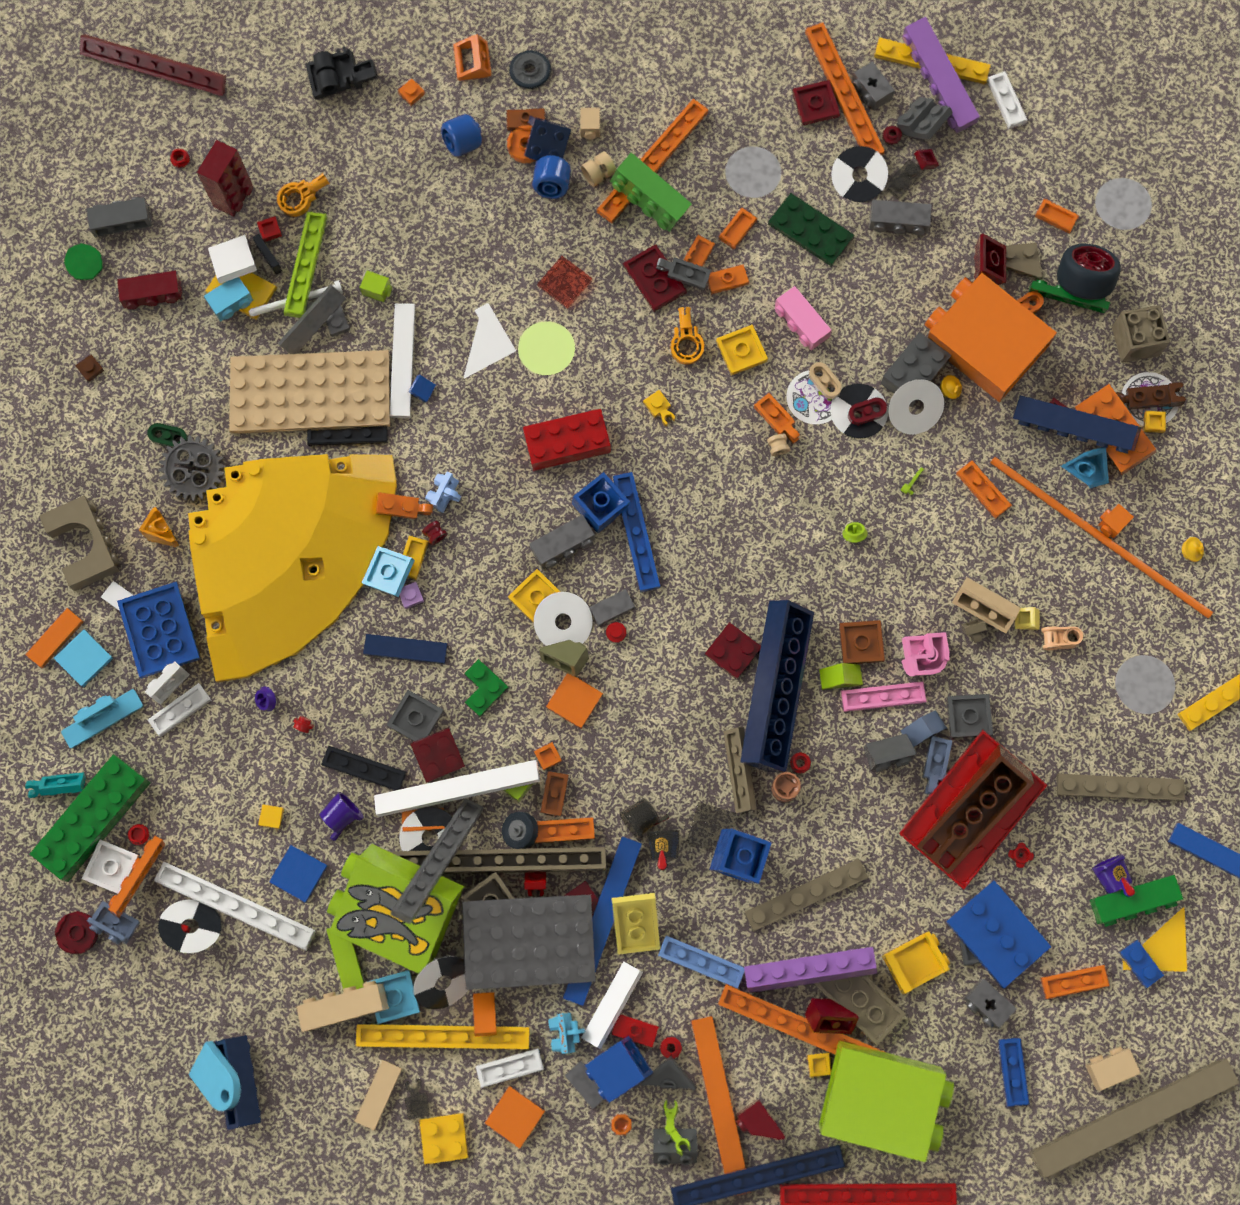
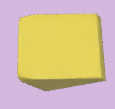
M1036 607L1021 608L1015 619V629L1040 630L1039 609Z

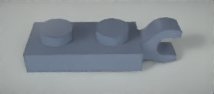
M935 736L930 737L922 776L928 779L925 794L930 795L937 787L938 781L940 782L946 775L952 746L951 740Z

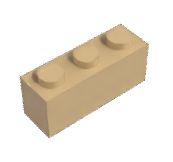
M966 577L952 601L953 604L1004 633L1008 632L1021 607Z

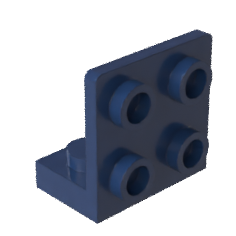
M530 116L528 123L532 125L524 156L537 161L547 155L563 158L571 129L562 124Z

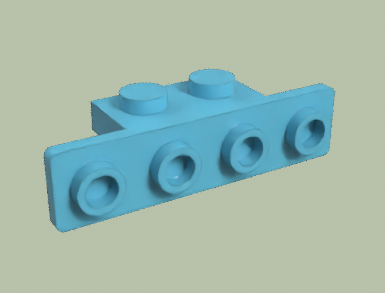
M134 689L116 699L110 695L102 696L96 700V704L80 709L77 712L78 714L73 716L75 723L63 729L61 733L69 748L73 749L141 709L144 705Z

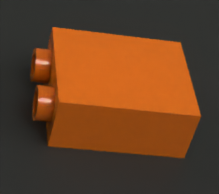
M981 273L973 283L966 277L962 279L950 295L956 300L952 307L946 312L939 306L924 325L930 329L928 338L951 354L949 362L1000 403L1051 345L1057 332Z

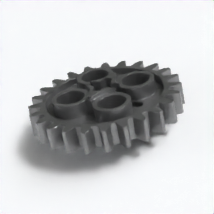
M190 435L188 436V441L180 437L181 443L178 444L176 441H173V448L166 447L169 453H162L166 459L159 461L160 464L164 465L163 468L158 469L159 472L164 473L160 479L167 480L164 487L171 486L169 490L171 494L177 491V498L184 494L185 501L190 496L193 501H196L199 495L204 500L206 490L217 489L215 484L223 483L219 477L225 476L220 471L226 467L220 464L224 458L217 457L221 452L219 449L213 451L215 444L212 443L207 446L208 440L206 438L201 443L199 436L196 437L195 441H193ZM183 452L189 453L187 461H180V455ZM203 456L209 457V462L206 465H200V458ZM175 464L192 467L194 464L198 469L210 470V473L192 470L191 473L187 468L175 467ZM183 471L185 473L184 479L176 481V474ZM203 475L205 482L202 485H196V478Z

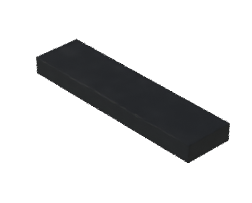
M352 427L357 429L334 430L308 429L307 445L388 443V427Z
M329 745L321 763L324 767L394 791L401 790L407 774L406 771Z

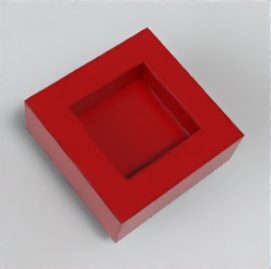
M275 216L257 222L264 242L282 237Z

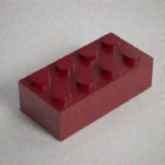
M216 140L196 173L213 207L234 217L236 212H240L246 196L251 194L253 184L238 150Z

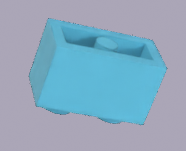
M239 277L226 281L204 295V298L220 322L231 318L236 311L248 307L253 301L250 292Z

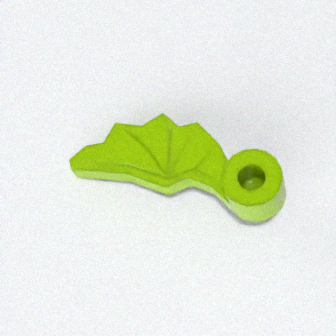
M921 467L915 474V476L912 478L909 485L905 483L900 491H902L905 494L909 493L913 495L914 492L910 490V488L918 479L920 474L923 472L924 468Z

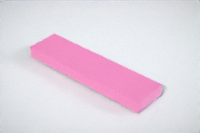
M924 682L841 691L844 712L927 702Z

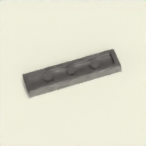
M330 284L278 344L288 353L297 354L346 297Z

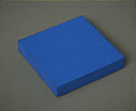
M290 845L269 882L307 903L328 865Z

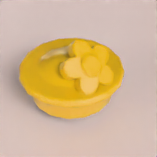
M947 375L940 383V390L944 397L957 399L962 392V385L957 377Z
M1196 537L1188 538L1182 545L1183 556L1187 560L1198 562L1204 555L1203 543Z

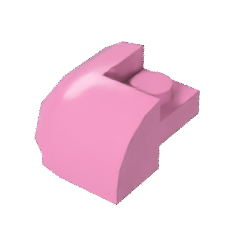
M946 632L902 638L905 656L902 664L906 674L909 676L934 675L940 673L945 668L947 661H949Z

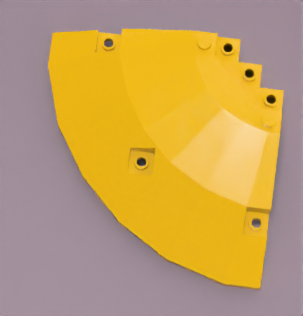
M328 454L246 461L243 462V465L224 468L227 487L206 490L208 510L188 513L190 550L201 615L205 618L206 639L217 683L248 678L273 664L280 663V661L290 656L297 655L308 643L316 639L326 628L333 625L345 608L357 596L358 591L364 585L362 584L363 578L377 547H383L389 536L392 516L376 514V505L379 492L396 495L397 481L393 455L349 454L350 456L330 459ZM340 464L345 465L344 469L339 470L338 466ZM311 568H317L315 573H310ZM215 623L220 624L218 629H213Z

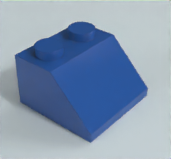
M604 472L572 498V505L581 515L583 514L586 521L597 533H600L610 525L630 504L626 496Z

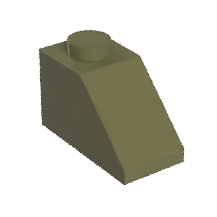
M571 640L547 645L539 649L542 662L574 677L578 676L589 660L586 646Z

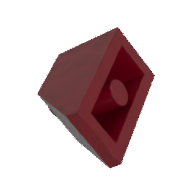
M812 998L805 1012V1016L815 1033L852 1034L859 1020L857 1014L832 999Z

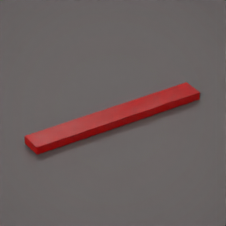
M956 1183L779 1184L780 1205H957Z

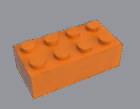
M1110 384L1075 406V410L1139 426ZM1142 429L1135 451L1129 450L1127 454L1116 451L1117 446L1108 445V448H1106L1108 457L1121 475L1156 453V448Z

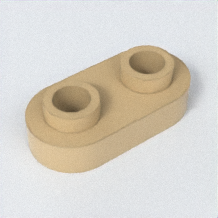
M821 362L814 363L809 370L810 380L824 397L828 399L838 397L842 389L840 381L826 364ZM820 372L822 376L818 377L815 373ZM832 387L834 391L829 392L827 388Z

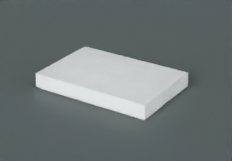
M245 235L208 248L219 284L257 270Z

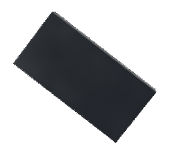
M259 234L254 236L253 241L275 275L281 273L280 264Z

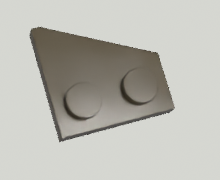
M1037 242L1007 245L1006 270H1013L1018 274H1026L1035 277L1036 280H1041L1042 271Z

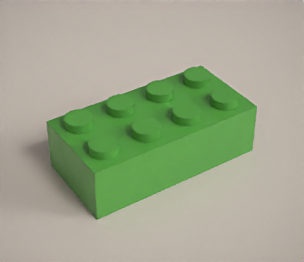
M630 153L621 163L610 180L616 191L624 193L632 204H637L646 216L652 217L657 221L660 228L669 232L692 204L633 153Z

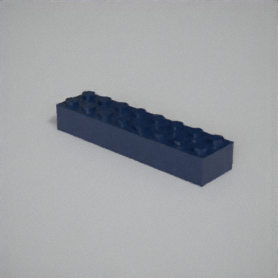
M789 600L769 601L740 760L741 763L766 772H787L814 617L813 611Z

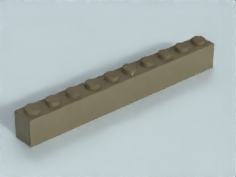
M606 848L458 850L443 874L606 871ZM392 851L393 854L419 866L422 865L430 852Z
M1221 1058L1029 1151V1154L1040 1176L1043 1178L1048 1177L1049 1180L1061 1175L1059 1171L1065 1168L1072 1170L1080 1166L1079 1162L1086 1158L1088 1161L1100 1156L1098 1152L1104 1149L1110 1151L1119 1147L1118 1142L1125 1139L1127 1142L1139 1137L1137 1133L1143 1130L1146 1132L1152 1131L1158 1127L1157 1123L1165 1121V1123L1173 1121L1177 1118L1176 1114L1182 1111L1184 1113L1191 1112L1196 1109L1195 1105L1202 1101L1206 1104L1215 1100V1095L1221 1092L1224 1095L1234 1091V1086L1240 1082L1228 1059Z

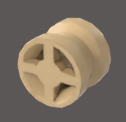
M777 434L767 439L768 444L771 446V456L783 455L790 451V446L786 443V434Z

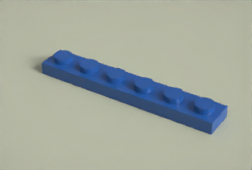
M633 472L613 476L614 484L630 501V504L621 512L640 593L660 588V583Z

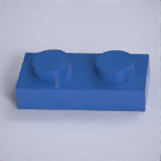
M1138 940L1133 941L1118 952L1144 988H1148L1164 976Z

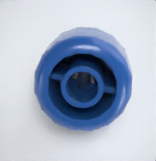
M469 114L459 115L444 122L441 126L443 141L449 152L455 157L465 155L481 146V128Z
M554 155L541 157L536 162L532 181L534 191L548 199L563 197L569 188L571 176L569 163L565 159Z

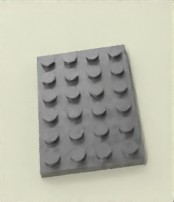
M591 895L462 902L466 990L596 982Z

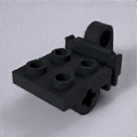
M345 46L342 47L343 52L336 49L337 53L334 54L328 51L317 52L313 56V61L305 63L314 99L318 100L351 88L350 83L356 89L363 88L362 84L364 82L377 78V71L373 60L369 59L356 64L353 52Z

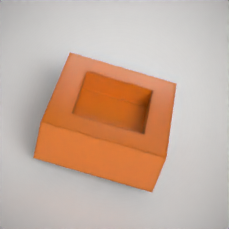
M411 78L398 89V94L412 106L425 95V91Z
M553 742L534 751L543 771L562 762Z

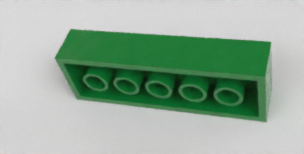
M113 754L30 852V855L60 880L69 882L95 851L99 840L105 839L151 782L120 757Z

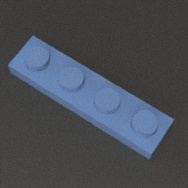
M665 936L658 954L659 957L737 989L745 971L744 967L669 936Z

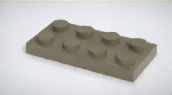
M867 975L813 984L828 999H832L857 1014L859 1020L856 1027L875 1046L906 1015Z

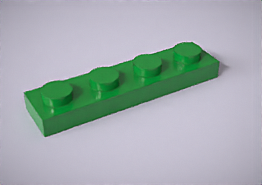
M1043 280L1032 281L1028 293L1036 291L1043 297L1104 314L1110 305V302L1105 301V298L1099 300L1078 298L1065 291L1061 285L1054 287L1048 285V282Z

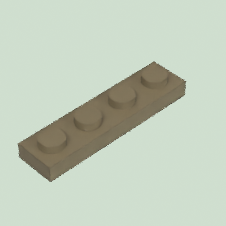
M744 727L723 731L736 814L757 810L750 766L740 762L745 738Z

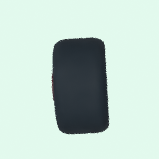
M1088 243L1070 246L1063 253L1057 270V280L1061 287L1073 296L1087 300H1099L1109 296L1115 289L1121 272V264L1118 258L1106 248Z

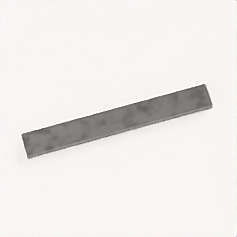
M466 798L463 800L393 907L391 916L408 924L412 923L481 815L483 806Z

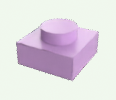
M416 582L402 588L399 596L405 609L424 602Z

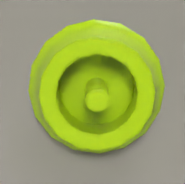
M852 522L846 525L842 535L846 541L858 543L866 539L868 532L863 524Z

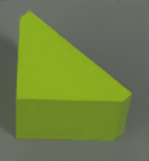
M840 663L819 669L822 690L863 685L861 668L858 664Z

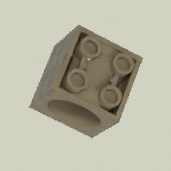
M1161 305L1123 311L1112 325L1121 363L1158 357L1170 343Z

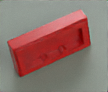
M620 1014L614 1024L611 1035L621 1038L630 1036L633 1042L653 1048L659 1026Z

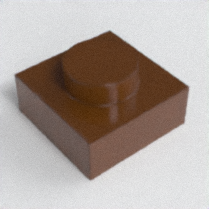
M92 354L75 365L88 383L104 372V369Z

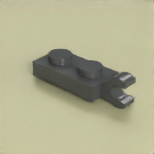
M674 257L673 262L659 258L656 268L661 271H668V278L705 290L711 274L710 269Z

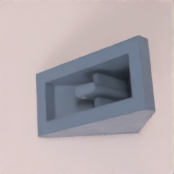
M935 710L920 717L900 732L907 734L913 747L947 727Z

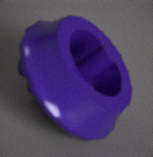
M264 686L256 692L255 702L259 709L272 711L276 706V697L269 687Z

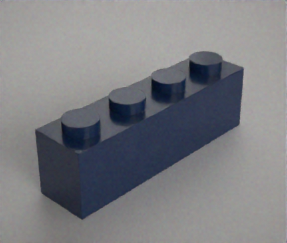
M247 1035L214 1042L237 1073L241 1086L237 1105L232 1109L224 1110L227 1130L261 1123V1110L258 1105L257 1087L253 1074L254 1067L251 1062L250 1044Z

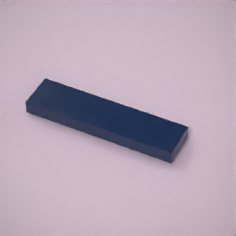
M366 634L363 654L366 656L445 664L448 643Z

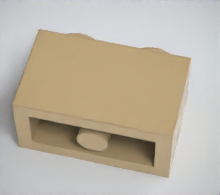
M1119 1046L1109 1050L1110 1055L1103 1057L1101 1054L1089 1059L1091 1063L1085 1066L1096 1090H1104L1141 1074L1130 1048L1122 1049Z

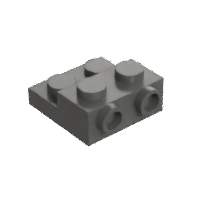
M919 97L910 104L909 110L899 116L896 125L904 136L930 140L953 112L949 106L936 105L935 101L931 98Z

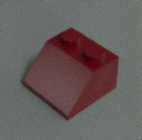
M984 233L980 234L975 245L974 279L983 273L997 285L1006 283V246Z
M758 1099L736 1114L738 1120L735 1122L744 1133L748 1132L751 1135L779 1140L786 1138Z

